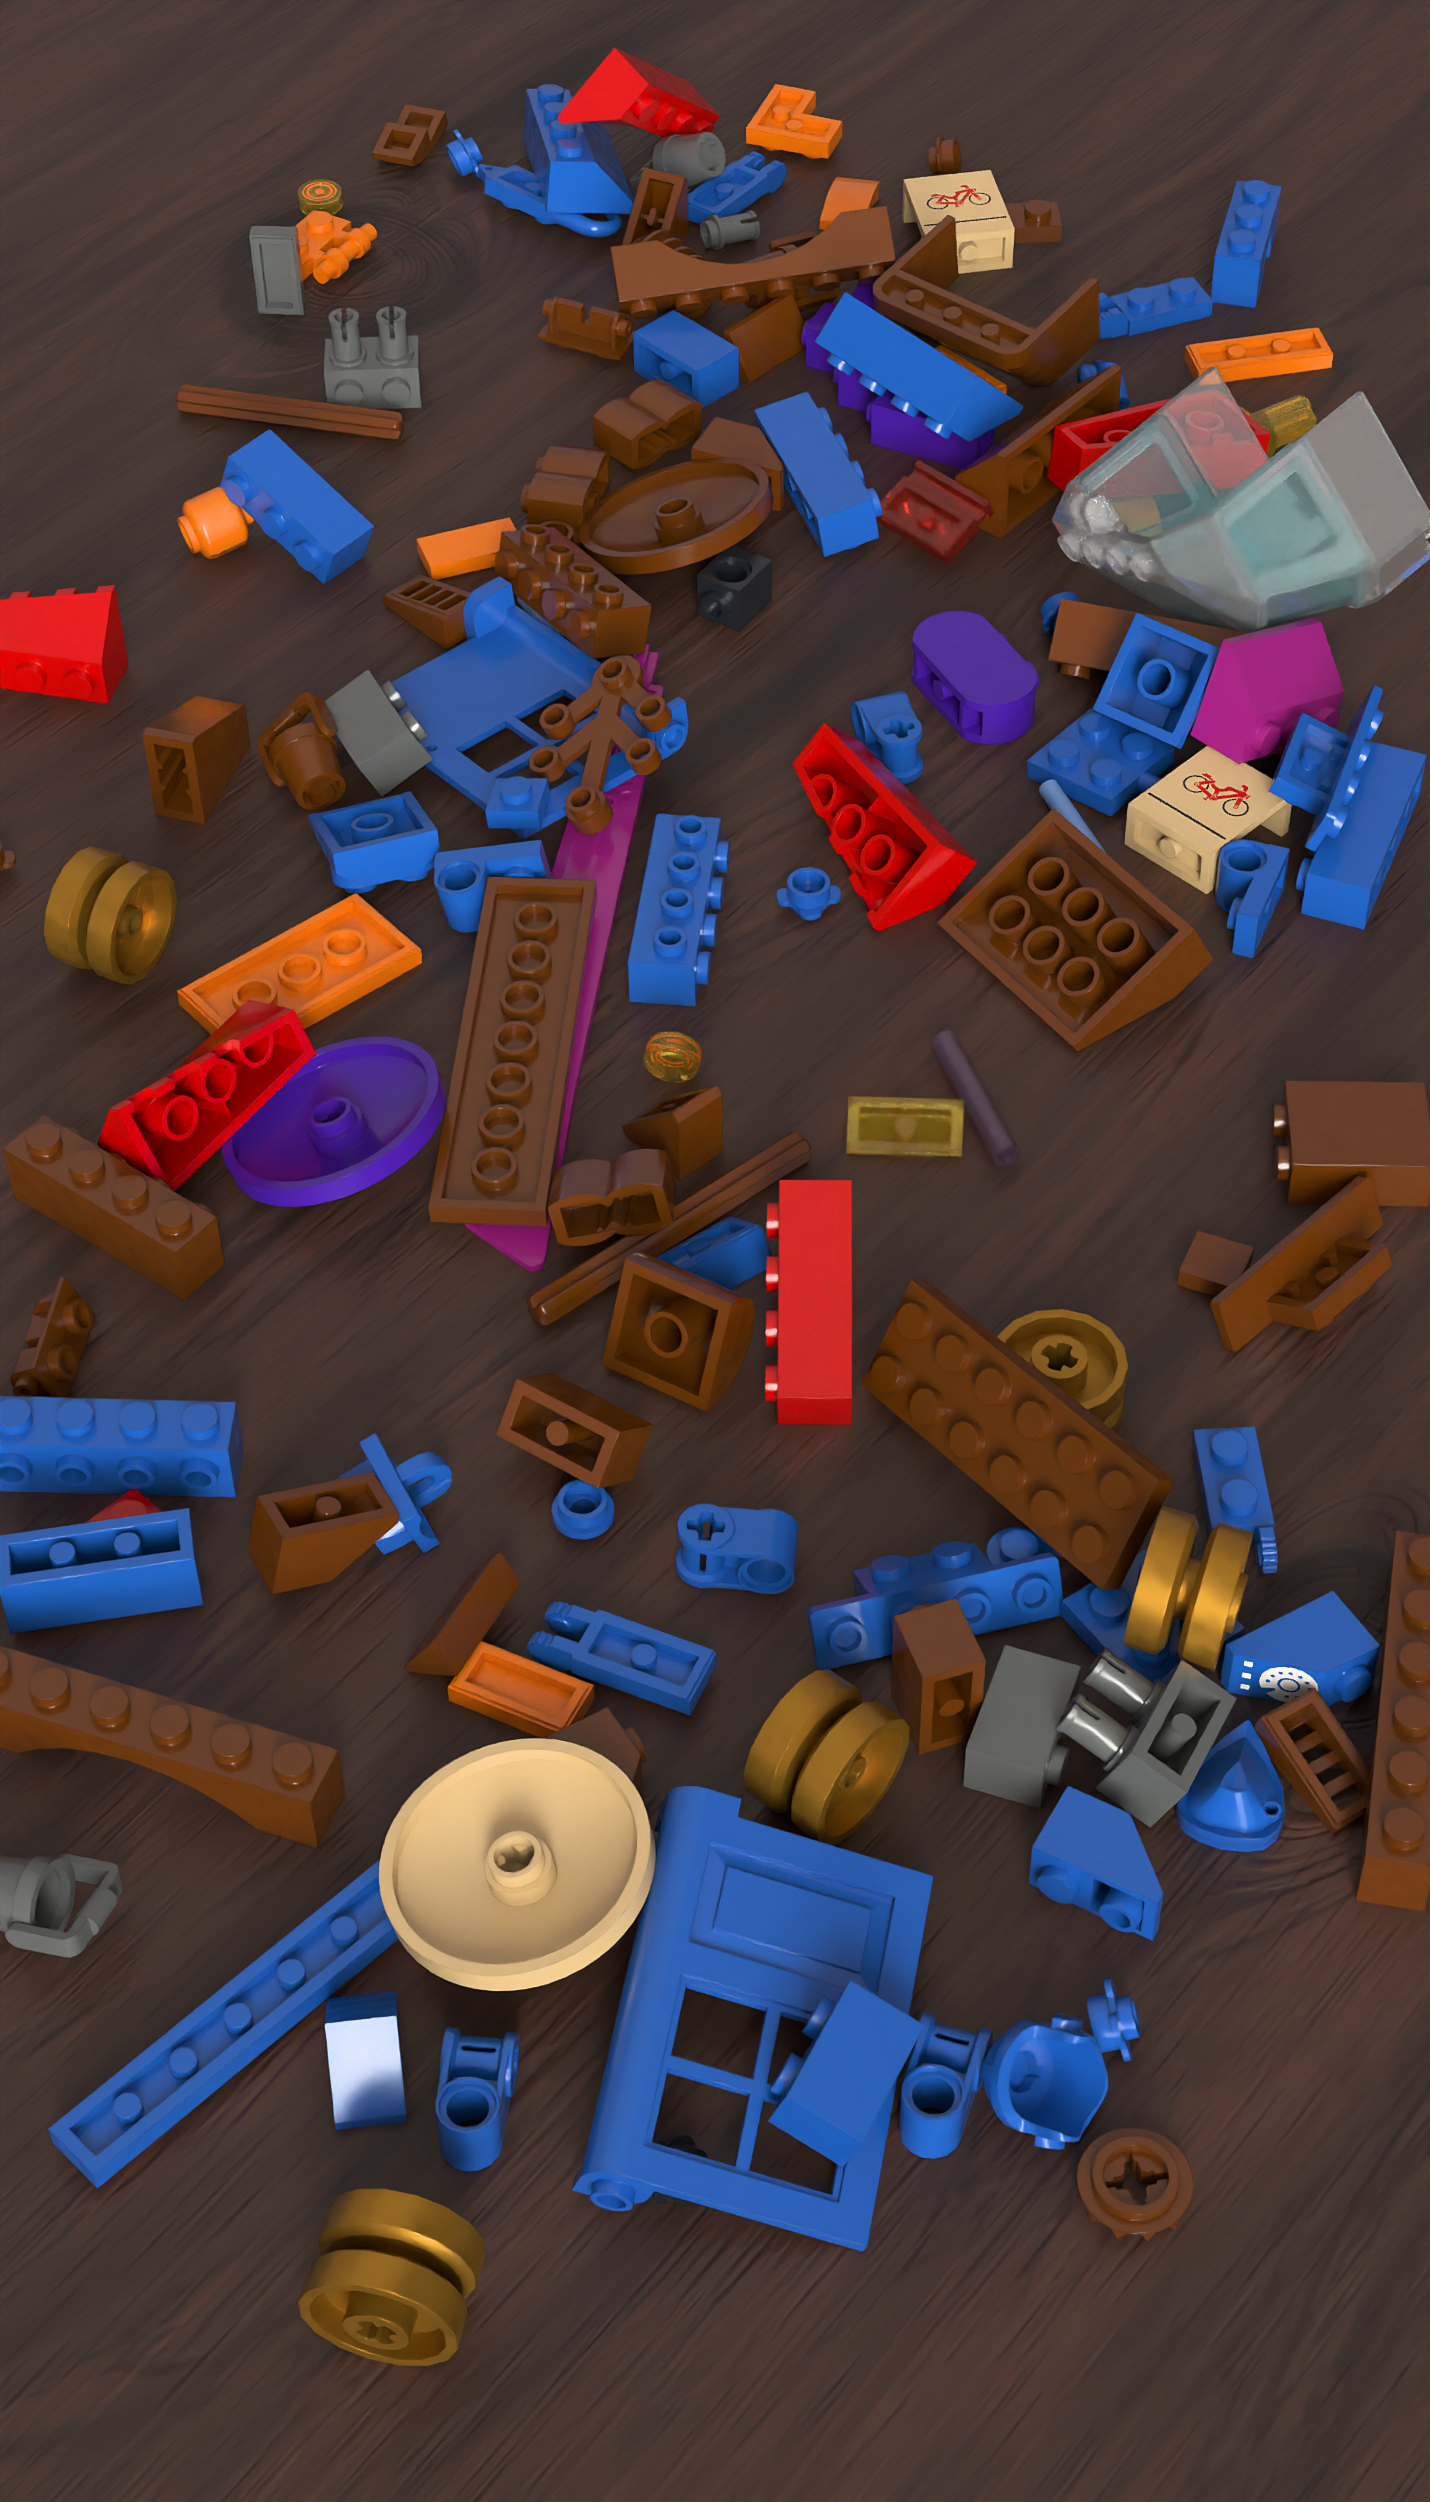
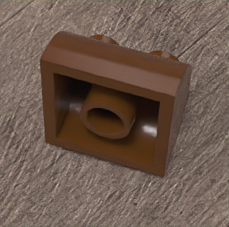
M640 1251L635 1252L625 1258L602 1365L707 1411L722 1398L731 1386L745 1359L755 1323L754 1303L744 1295Z

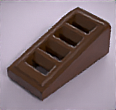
M420 574L382 595V601L385 606L445 649L467 638L463 621V608L471 594L470 592Z
M1315 1687L1260 1717L1254 1729L1262 1740L1271 1761L1332 1834L1365 1816L1371 1770ZM1304 1725L1310 1734L1293 1742L1288 1733ZM1320 1745L1327 1754L1308 1764L1302 1754ZM1334 1765H1337L1344 1773L1325 1785H1322L1317 1778L1318 1774ZM1351 1785H1354L1362 1794L1339 1808L1331 1799L1332 1796Z

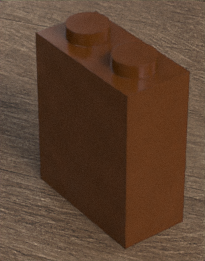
M1285 1080L1282 1104H1272L1271 1137L1281 1138L1282 1146H1276L1274 1173L1276 1181H1285L1287 1205H1324L1353 1179L1361 1176L1371 1180L1378 1206L1428 1207L1430 1199V1119L1424 1082Z

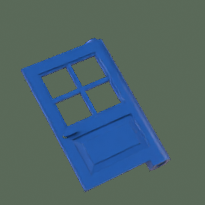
M500 576L475 589L465 602L463 621L468 641L392 682L408 704V706L401 710V713L405 714L410 710L428 734L421 743L432 757V760L424 766L484 810H486L496 778H507L529 766L531 755L541 747L551 746L557 749L597 717L599 707L591 712V716L577 723L571 735L562 740H547L520 721V719L563 695L572 701L577 699L592 687L593 675L602 663L590 658L577 646L516 606L511 583ZM677 697L667 703L672 713L671 721L664 729L657 732L645 730L637 718L635 710L628 704L623 705L620 719L639 738L651 739L661 753L662 760L674 754L682 747L689 727L685 700ZM506 727L534 746L533 749L490 773L461 753ZM622 751L610 756L602 789L603 794L637 775ZM573 761L565 768L575 777L550 790L551 796L541 829L566 816V799L572 790L581 785L585 768L578 761ZM509 828L523 839L541 830Z
M698 1786L676 1787L668 1792L659 1808L654 1832L659 1833L656 1842L654 1876L650 1891L640 1912L583 2165L574 2177L572 2191L590 2195V2200L595 2205L612 2211L631 2210L633 2204L647 2201L653 2192L656 2191L863 2252L868 2245L897 2078L863 2143L843 2167L835 2164L830 2194L749 2171L763 2101L777 2105L781 2098L770 2091L772 2085L767 2084L780 2016L806 2023L823 1995L835 2001L850 1980L909 2015L933 1876L739 1818L741 1798ZM685 1988L765 2011L751 2079L671 2055ZM667 2073L748 2096L733 2166L652 2142Z

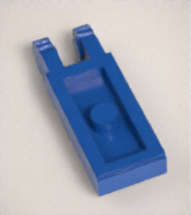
M754 151L737 162L733 161L724 168L720 175L704 182L688 194V219L700 225L711 214H716L720 218L740 213L767 192L772 194L777 188H780L787 176V166L776 160L764 166L766 162L764 161L765 157Z
M1193 277L1177 278L1171 282L1147 288H1135L1129 292L1110 297L1104 292L1099 293L1100 339L1107 340L1108 337L1112 339L1124 335L1133 336L1207 318L1212 314L1213 300Z
M1255 1426L1193 1430L1192 1452L1208 1539L1211 1531L1220 1523L1252 1531V1541L1254 1542L1256 1563L1259 1571H1261V1574L1276 1573L1278 1555L1274 1533L1275 1524Z
M554 1601L549 1606L544 1619L546 1624L550 1626V1629H553L555 1633L561 1634V1636L566 1635L569 1639L558 1635L553 1636L544 1631L541 1633L537 1631L531 1637L526 1648L529 1650L528 1654L532 1656V1659L537 1660V1663H541L544 1666H550L552 1669L562 1673L571 1670V1673L689 1716L717 1667V1654L712 1649L599 1609L595 1613L576 1605L571 1606L567 1602L562 1603L561 1601L558 1603Z

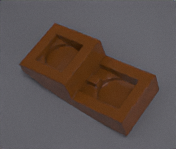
M405 104L397 122L386 123L372 151L373 159L413 167L419 164L433 150L448 125L446 112Z

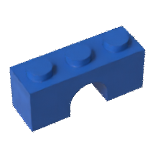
M1260 180L1236 182L1215 253L1211 299L1214 303L1256 308L1263 282L1266 257L1270 258L1276 236L1282 186L1269 185Z

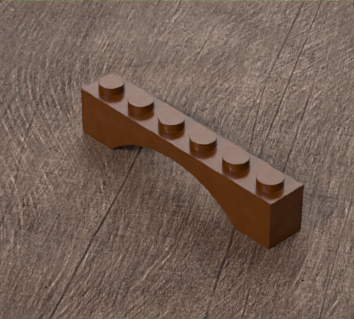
M887 206L841 212L824 231L805 245L780 257L756 263L724 264L703 261L677 252L657 240L611 247V267L618 311L630 314V317L633 319L648 318L656 315L659 309L676 307L678 312L694 311L702 308L703 303L719 300L724 305H736L749 300V296L767 293L769 298L792 295L795 289L813 286L814 291H828L838 288L841 285L840 282L859 280L860 284H874L896 261Z
M1396 1531L1386 1578L1378 1708L1361 1841L1356 1901L1425 1911L1430 1891V1535Z
M0 1646V1748L14 1753L35 1749L66 1748L96 1752L128 1760L163 1773L202 1792L233 1811L258 1830L315 1848L319 1847L345 1796L337 1749Z

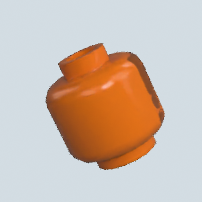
M220 486L186 500L182 506L183 516L177 518L178 526L190 551L193 554L200 552L209 559H215L244 546L249 537L247 525L254 522V519L244 509L229 500L224 488Z

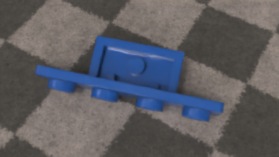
M1373 685L1352 718L1347 734L1302 712L1292 728L1268 792L1284 799L1289 804L1298 806L1316 815L1305 844L1306 848L1314 852L1326 835L1332 839L1337 836L1348 815L1349 809L1341 805L1348 804L1360 782L1361 776L1355 774L1354 771L1358 773L1364 765L1373 746L1366 739L1370 740L1373 737L1384 715V711L1377 708L1384 689Z
M961 1541L946 1542L935 1546L932 1549V1553L910 1558L900 1555L884 1556L874 1560L870 1567L853 1570L856 1597L812 1606L808 1609L807 1615L816 1665L820 1670L837 1668L892 1655L894 1616L906 1613L908 1610L921 1604L934 1605L956 1598L974 1635L1060 1616L1063 1592L1059 1561L1053 1553L1047 1552L992 1565L975 1543L968 1544Z

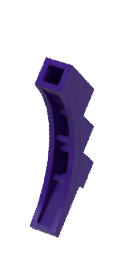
M858 281L857 288L851 296L876 311L873 301V284L864 285ZM825 302L815 316L807 319L805 322L801 343L803 346H806V366L834 373L833 381L838 385V405L866 412V421L871 424L872 445L962 469L971 465L994 445L995 428L970 442L952 432L947 440L923 425L928 417L925 413L919 410L916 417L913 418L891 404L890 402L895 394L888 389L881 397L858 382L863 373L854 368L849 376L828 363L826 359L831 352L815 343V340L837 305Z

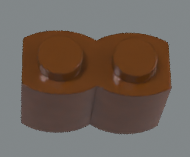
M663 379L651 380L641 385L629 398L622 397L608 402L593 416V445L601 450L610 451L612 457L634 470L650 466L660 459L667 450L674 451L694 441L702 432V403Z
M552 444L545 456L538 457L535 475L531 483H525L522 489L521 510L527 513L528 524L539 525L550 520H560L570 524L574 532L579 533L581 523H584L587 513L606 497L611 483L610 451Z
M638 1149L626 1152L611 1162L585 1159L568 1163L557 1169L553 1174L548 1212L558 1243L567 1246L592 1245L606 1240L614 1233L628 1236L647 1235L658 1232L673 1223L677 1185L667 1151Z

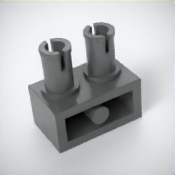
M394 306L395 320L391 324L389 307L380 309L376 314L379 337H360V319L356 310L346 308V326L343 325L342 308L332 311L328 317L332 338L325 339L324 380L327 403L370 409L422 408V368L419 335L407 336L406 311L403 308Z
M1105 1647L1086 1671L1087 1673L1083 1677L1082 1683L1092 1687L1130 1714L1128 1717V1722L1131 1723L1130 1726L1125 1728L1087 1701L1086 1697L1079 1693L1063 1712L1055 1729L1060 1733H1065L1104 1761L1102 1769L1105 1771L1095 1789L1151 1827L1187 1794L1237 1698L1183 1660L1162 1680L1156 1678L1152 1682Z

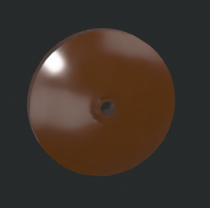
M708 458L684 462L648 473L608 494L587 513L584 523H581L579 536L584 552L610 573L634 575L667 571L704 560L726 550L747 537L762 524L770 513L774 501L773 492L766 472L753 462L736 458Z

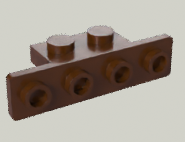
M1357 1176L1212 1299L1211 1309L1225 1349L1239 1351L1272 1321L1302 1327L1307 1330L1319 1331L1321 1328L1329 1325L1335 1316L1359 1295L1368 1291L1372 1284L1393 1266L1387 1246L1365 1242L1383 1225V1219L1369 1178Z

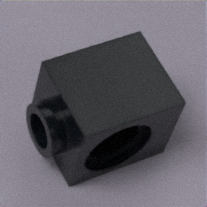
M736 545L722 551L697 574L698 615L740 632L772 601V560Z

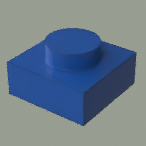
M521 776L496 778L485 810L488 828L541 829L551 796L548 778H525Z

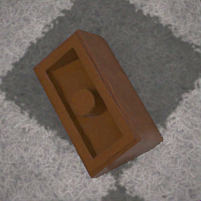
M793 295L777 297L724 331V339L739 348L740 379L746 382H753L806 348L801 343L804 321Z
M495 1552L469 1574L405 1664V1668L409 1673L457 1676L521 1584V1581L502 1553Z

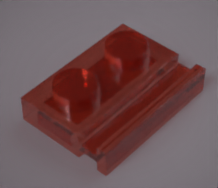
M918 460L914 464L916 470L909 477L904 475L880 501L882 516L876 519L877 522L949 564L980 530L979 524L985 517L990 519L994 511L990 501Z

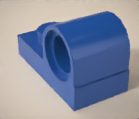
M1241 839L1225 844L1220 850L1215 900L1221 908L1229 912L1227 929L1235 931L1232 953L1254 958L1285 888L1290 849Z
M541 840L435 853V887L448 925L458 932L470 933L478 931L488 877L553 879Z

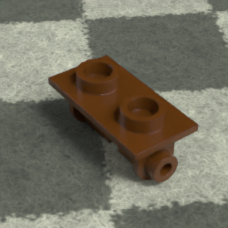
M555 296L553 299L547 298L543 304L542 314L544 317H548L549 322L537 334V339L554 343L562 348H572L595 354L603 359L620 361L633 346V332H635L632 331L633 321L627 319L625 313L593 306L589 310L590 319H586L584 303Z
M65 1276L59 1278L55 1293L46 1294L43 1299L38 1300L34 1305L33 1317L25 1338V1342L30 1348L21 1350L16 1368L10 1377V1382L14 1387L13 1393L16 1396L37 1397L38 1394L49 1392L52 1397H70L83 1352L93 1327L95 1314Z

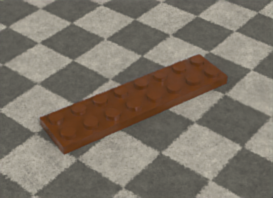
M487 878L428 1204L430 1222L547 1227L549 1217L548 1202L553 1174L556 1171L597 902L596 880Z

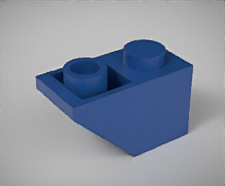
M1068 1786L1032 1846L1029 1884L1039 1888L1045 1896L1053 1901L1063 1904L1071 1903L1100 1916L1109 1926L1116 1930L1135 1932L1153 1941L1159 1929L1164 1893L1130 1813Z

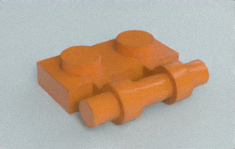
M313 210L295 226L298 229L303 281L312 273L314 278L321 284L327 283L331 278L337 279L348 270L349 262L353 258L359 259L370 250L371 242L377 237L375 227L366 223L360 228L352 229L351 221L332 216L328 212Z

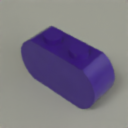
M966 611L938 613L928 617L917 626L912 642L914 663L911 671V682L964 740L986 745L1003 744L1016 740L1029 731L1034 722L1036 690L1039 687L1038 674L1032 663L1025 661L1003 633L998 632L984 616Z

